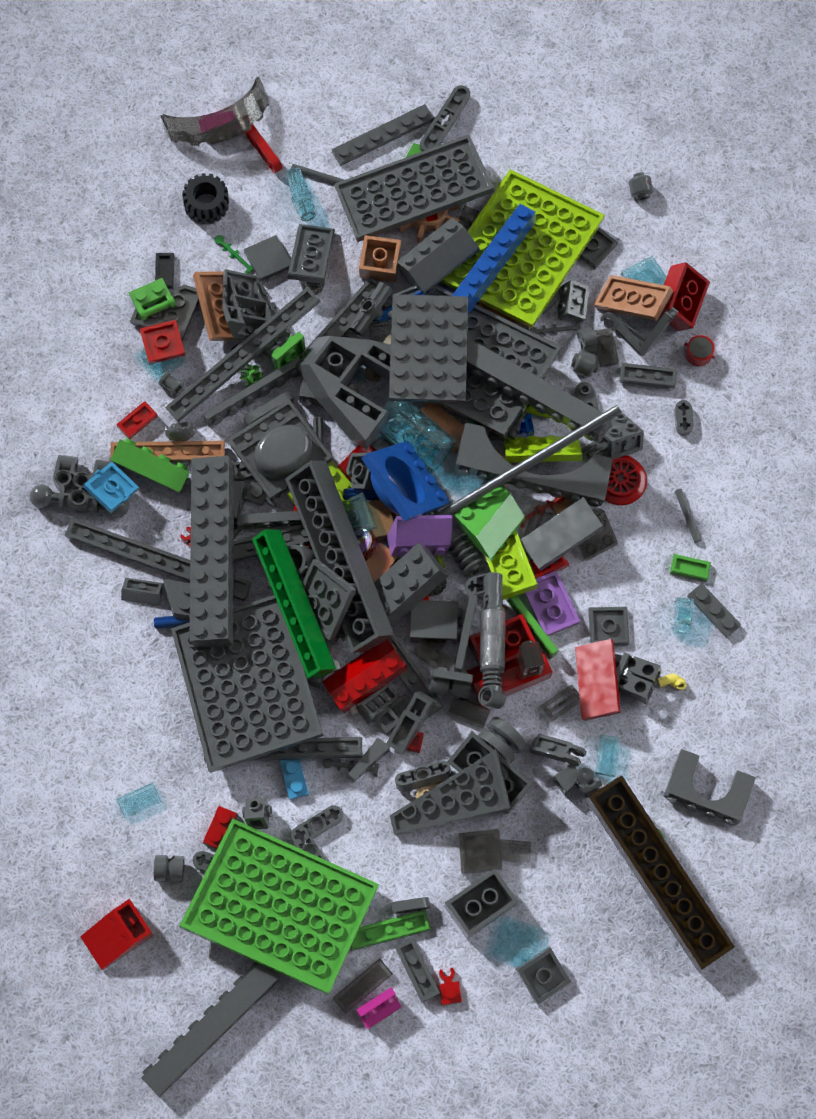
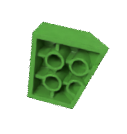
M502 485L454 514L459 530L462 533H466V537L491 562L495 558V553L505 545L506 539L513 535L525 519L524 514L512 495Z

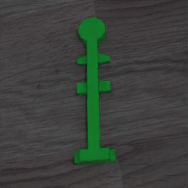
M222 235L215 237V243L224 247L223 252L228 250L231 253L229 256L231 259L235 257L247 268L246 274L253 271L252 266L238 255L239 251H234L230 247L231 243H225Z

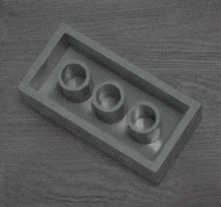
M417 543L374 582L391 627L449 577L430 550L420 543Z

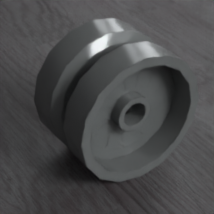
M493 717L487 724L488 730H482L478 736L494 750L497 749L498 753L511 764L515 759L514 753H521L526 747V742L510 724L499 717Z

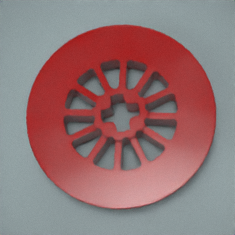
M628 455L613 459V471L611 470L609 480L611 481L608 482V486L615 485L612 489L607 487L605 501L614 505L631 504L637 501L646 490V472L636 459ZM622 465L626 466L625 470H622ZM628 468H631V469H632V471L626 473V471L628 470ZM619 475H622L624 479L621 482H618L617 477ZM617 486L619 487V492L614 491Z

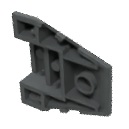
M225 269L223 272L222 310L233 338L245 340L277 313L275 309L277 305L275 302H270L266 296L268 292L257 276ZM290 328L278 339L289 336L291 334Z

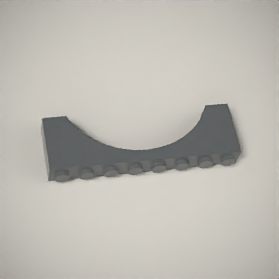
M465 423L454 471H458L461 475H474L482 480H492L514 467L493 448L483 426ZM594 454L584 465L565 474L538 475L524 471L506 483L518 489L528 488L532 489L535 493H548L555 498H569L572 502H577L584 497L589 506L598 507L602 506L605 501L613 458Z

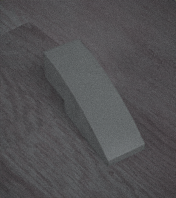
M421 691L415 692L407 709L403 710L386 744L404 754L424 724L436 700Z

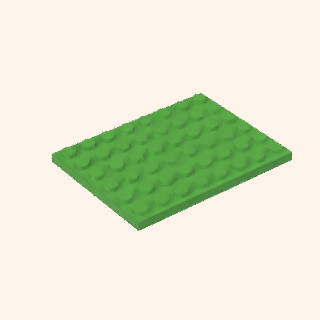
M232 819L179 928L329 995L379 884Z

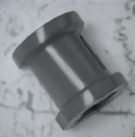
M166 372L158 383L161 387L169 390L172 396H176L183 387V382H178L169 372Z

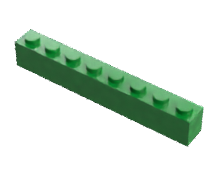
M263 530L252 540L307 678L324 677L335 670L336 667L281 530Z

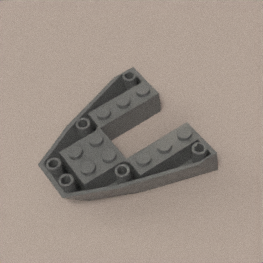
M316 337L297 362L296 367L314 397L351 441L367 450L388 422V413L385 409L346 386L362 365L390 381L391 345L356 338Z

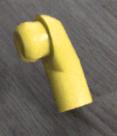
M674 673L658 679L660 688L670 685L675 689L684 690L687 686L686 681Z

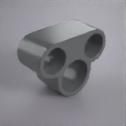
M591 328L577 330L581 350L597 353L596 344L598 341L595 331Z

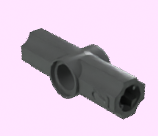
M380 282L371 296L361 301L359 305L361 311L349 329L362 337L372 321H376L382 316V306L393 290L385 283Z

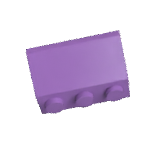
M452 515L419 516L404 522L401 516H396L387 535L391 556L403 557L417 543L427 547L435 556L446 555L451 545Z

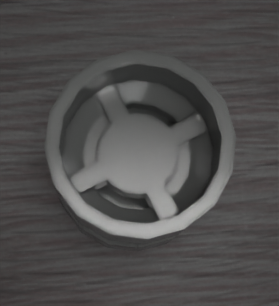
M155 855L154 881L166 882L167 879H170L171 882H183L184 856L173 855L170 859L167 855Z

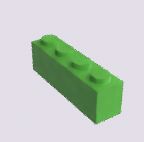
M125 438V441L119 440L110 459L111 461L177 492H182L191 473L187 471V466L179 462L177 465L170 463V458L162 454L157 457L152 454L153 450L145 446L140 449L135 446L136 442Z

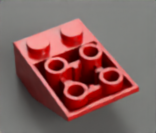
M128 899L110 911L80 937L101 970H104L154 935L132 901Z

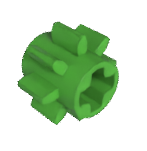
M247 364V368L241 369L239 379L244 381V386L249 387L262 379L264 373L259 371L260 367L257 365Z

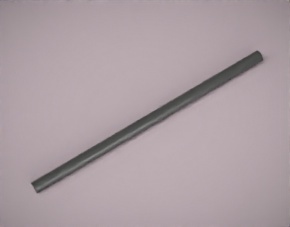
M615 405L437 512L436 515H452L618 416L622 413L618 405Z

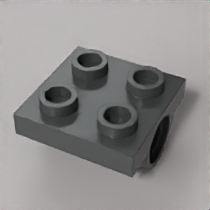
M438 667L432 672L429 693L447 695L448 689H451L450 696L468 699L473 675L468 674L464 670L452 672L448 668Z

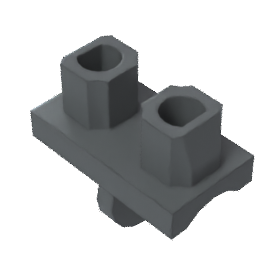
M583 767L578 770L576 777L579 782H576L575 785L587 798L599 790L602 782L594 776L590 768Z

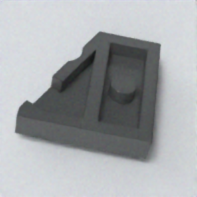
M164 579L163 586L167 593L173 617L190 620V583Z

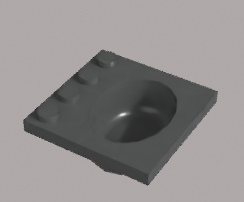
M290 399L227 439L228 444L269 500L289 489L285 478L309 461H326L328 463L333 460L331 454Z

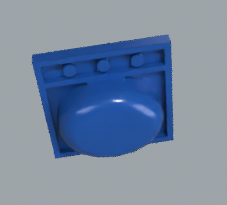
M408 441L368 453L361 458L371 472L372 486L378 498L388 509L400 515L404 522L443 508L450 503L446 493L441 490L435 477L430 474L424 461L419 458L414 447Z

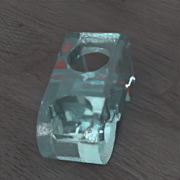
M676 597L674 600L673 633L690 634L694 599Z

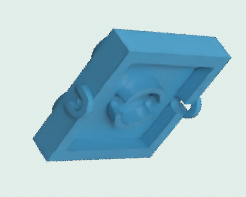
M110 462L101 471L97 470L94 476L84 484V488L110 513L121 504H124L126 500H129L139 489L113 462Z

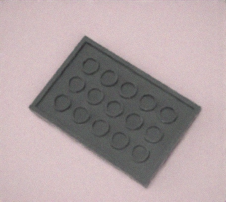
M393 294L389 401L465 404L468 297Z

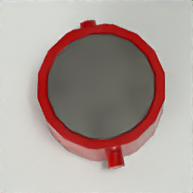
M696 335L688 343L685 342L684 344L686 346V359L692 365L704 366L716 357L713 355L715 351L714 343L707 336Z

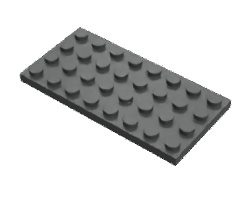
M470 135L334 184L357 242L363 241L365 235L376 236L494 192V187Z

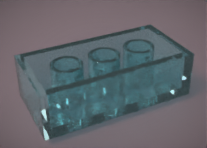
M388 400L384 407L388 413V422L380 431V434L393 445L408 441L414 447L419 458L424 461L430 474L439 469L455 445L456 440L412 402Z

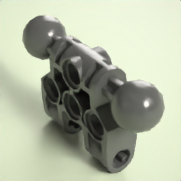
M58 455L53 480L60 493L53 492L51 488L44 484L35 486L30 492L31 503L40 509L47 508L53 503L59 504V508L75 510L79 513L85 511L98 513L99 509H103L111 516L118 518L127 514L130 507L129 501L126 500L124 504H121L110 513L84 486L79 485L81 482L89 481L97 470L101 471L110 462H113L96 459L92 474L85 472L77 473L78 457ZM61 480H68L66 483H60ZM78 499H83V500H84V501L81 502V503H76V502H75V501L78 500Z

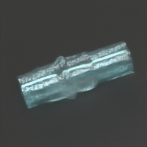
M298 167L291 168L286 171V178L292 195L291 201L295 205L302 221H310L316 217L312 201L313 195L309 192L301 169Z

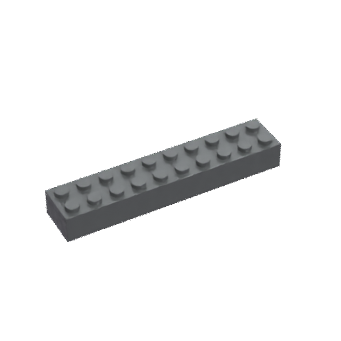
M229 455L191 458L189 641L195 648L233 645L234 463Z
M311 460L285 479L316 559L320 560L356 589L341 625L352 653L367 652L392 637L394 633L326 461Z

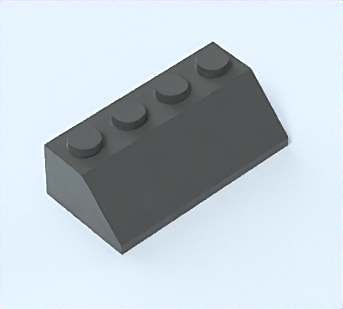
M451 218L400 258L397 264L401 275L425 294L480 249L465 227L454 218Z
M472 731L447 763L460 772L494 749ZM498 753L511 808L504 809L503 811L509 814L523 799L533 782Z

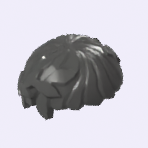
M193 422L173 423L170 428H167V425L165 426V435L171 441H187L195 434Z

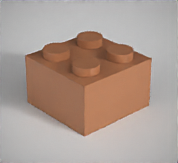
M365 235L359 265V278L369 279L371 276L375 280L396 283L397 261L400 259L401 240Z

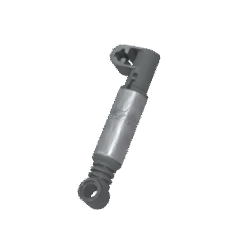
M490 572L471 577L465 584V592L469 596L471 594L477 595V599L483 600V608L480 613V672L483 674V687L479 692L478 699L482 705L500 709L506 702V694L502 691L501 687L502 674L505 672L506 613L503 608V575Z

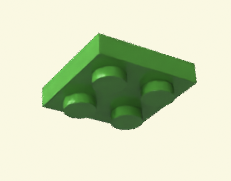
M300 332L291 335L284 345L277 347L273 351L271 356L274 371L298 357L299 359L301 358V354L306 349L304 336Z

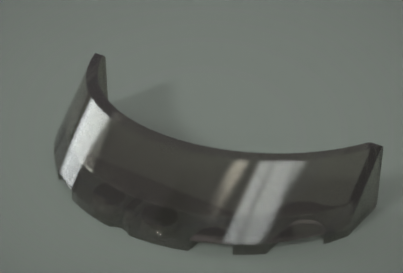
M258 76L255 78L251 89L240 100L222 110L196 117H174L165 114L160 115L165 132L172 142H188L191 146H200L202 142L216 144L230 140L250 130V125L264 117L263 113L267 106H269L270 101Z

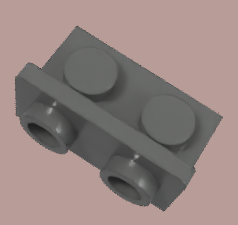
M570 280L563 284L559 290L558 319H563L567 316L583 322L586 320L589 286Z

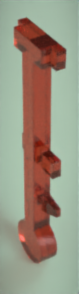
M565 497L555 498L552 501L546 500L547 504L543 506L537 505V509L527 514L523 522L539 513L543 516L545 514L544 510L549 507L554 510L553 505L556 503L562 504ZM523 522L520 524L521 528L525 527Z

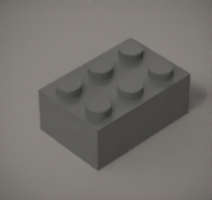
M494 868L446 901L444 907L468 940L517 906L518 900Z

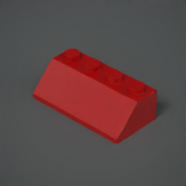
M387 639L371 650L364 652L322 682L339 709L345 713L351 707L359 704L407 671L408 668Z
M540 648L505 663L501 687L506 696L551 678L553 671ZM480 666L467 670V672L473 675L471 689L479 707H482L484 705L479 702L478 695L483 687V674L480 672Z

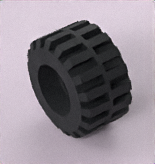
M202 173V176L197 174L194 176V179L190 178L188 180V184L185 183L182 192L185 212L189 214L190 219L194 218L197 223L202 221V224L210 221V224H212L215 219L219 221L221 216L224 217L226 215V211L229 208L228 189L225 187L224 181H220L218 176L214 178L213 174L210 173L209 176H206V173ZM203 194H211L216 197L210 203H200L196 200Z

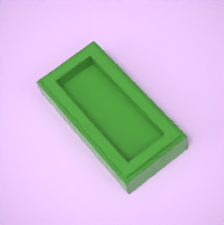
M674 554L670 573L707 582L711 562Z

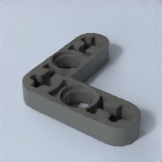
M332 805L295 827L291 832V839L297 848L303 845L302 841L295 839V837L297 836V831L300 833L304 832V840L306 842L310 840L311 843L305 844L300 849L305 851L307 848L312 847L316 850L315 856L326 860L313 839L342 821V809ZM332 810L339 812L338 819L331 818L328 820L329 825H326L325 820L321 817L325 815V818H328ZM315 820L323 823V827L319 831H315L311 827L312 822Z

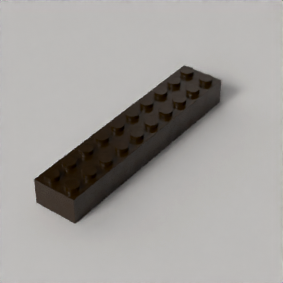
M622 775L585 798L696 970H703L735 948Z

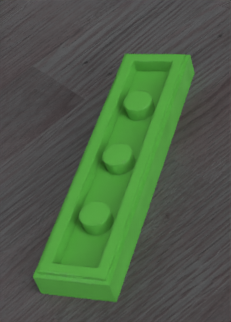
M518 596L505 599L517 616L523 614L533 637L548 657L552 659L556 656L558 649Z
M426 910L361 926L351 945L352 951L430 931L431 928Z

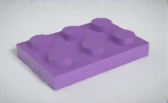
M557 571L536 578L538 588L524 593L537 623L547 636L580 624V619Z

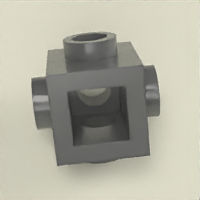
M266 797L246 799V805L242 809L246 824L255 829H268L269 817H272L273 811Z

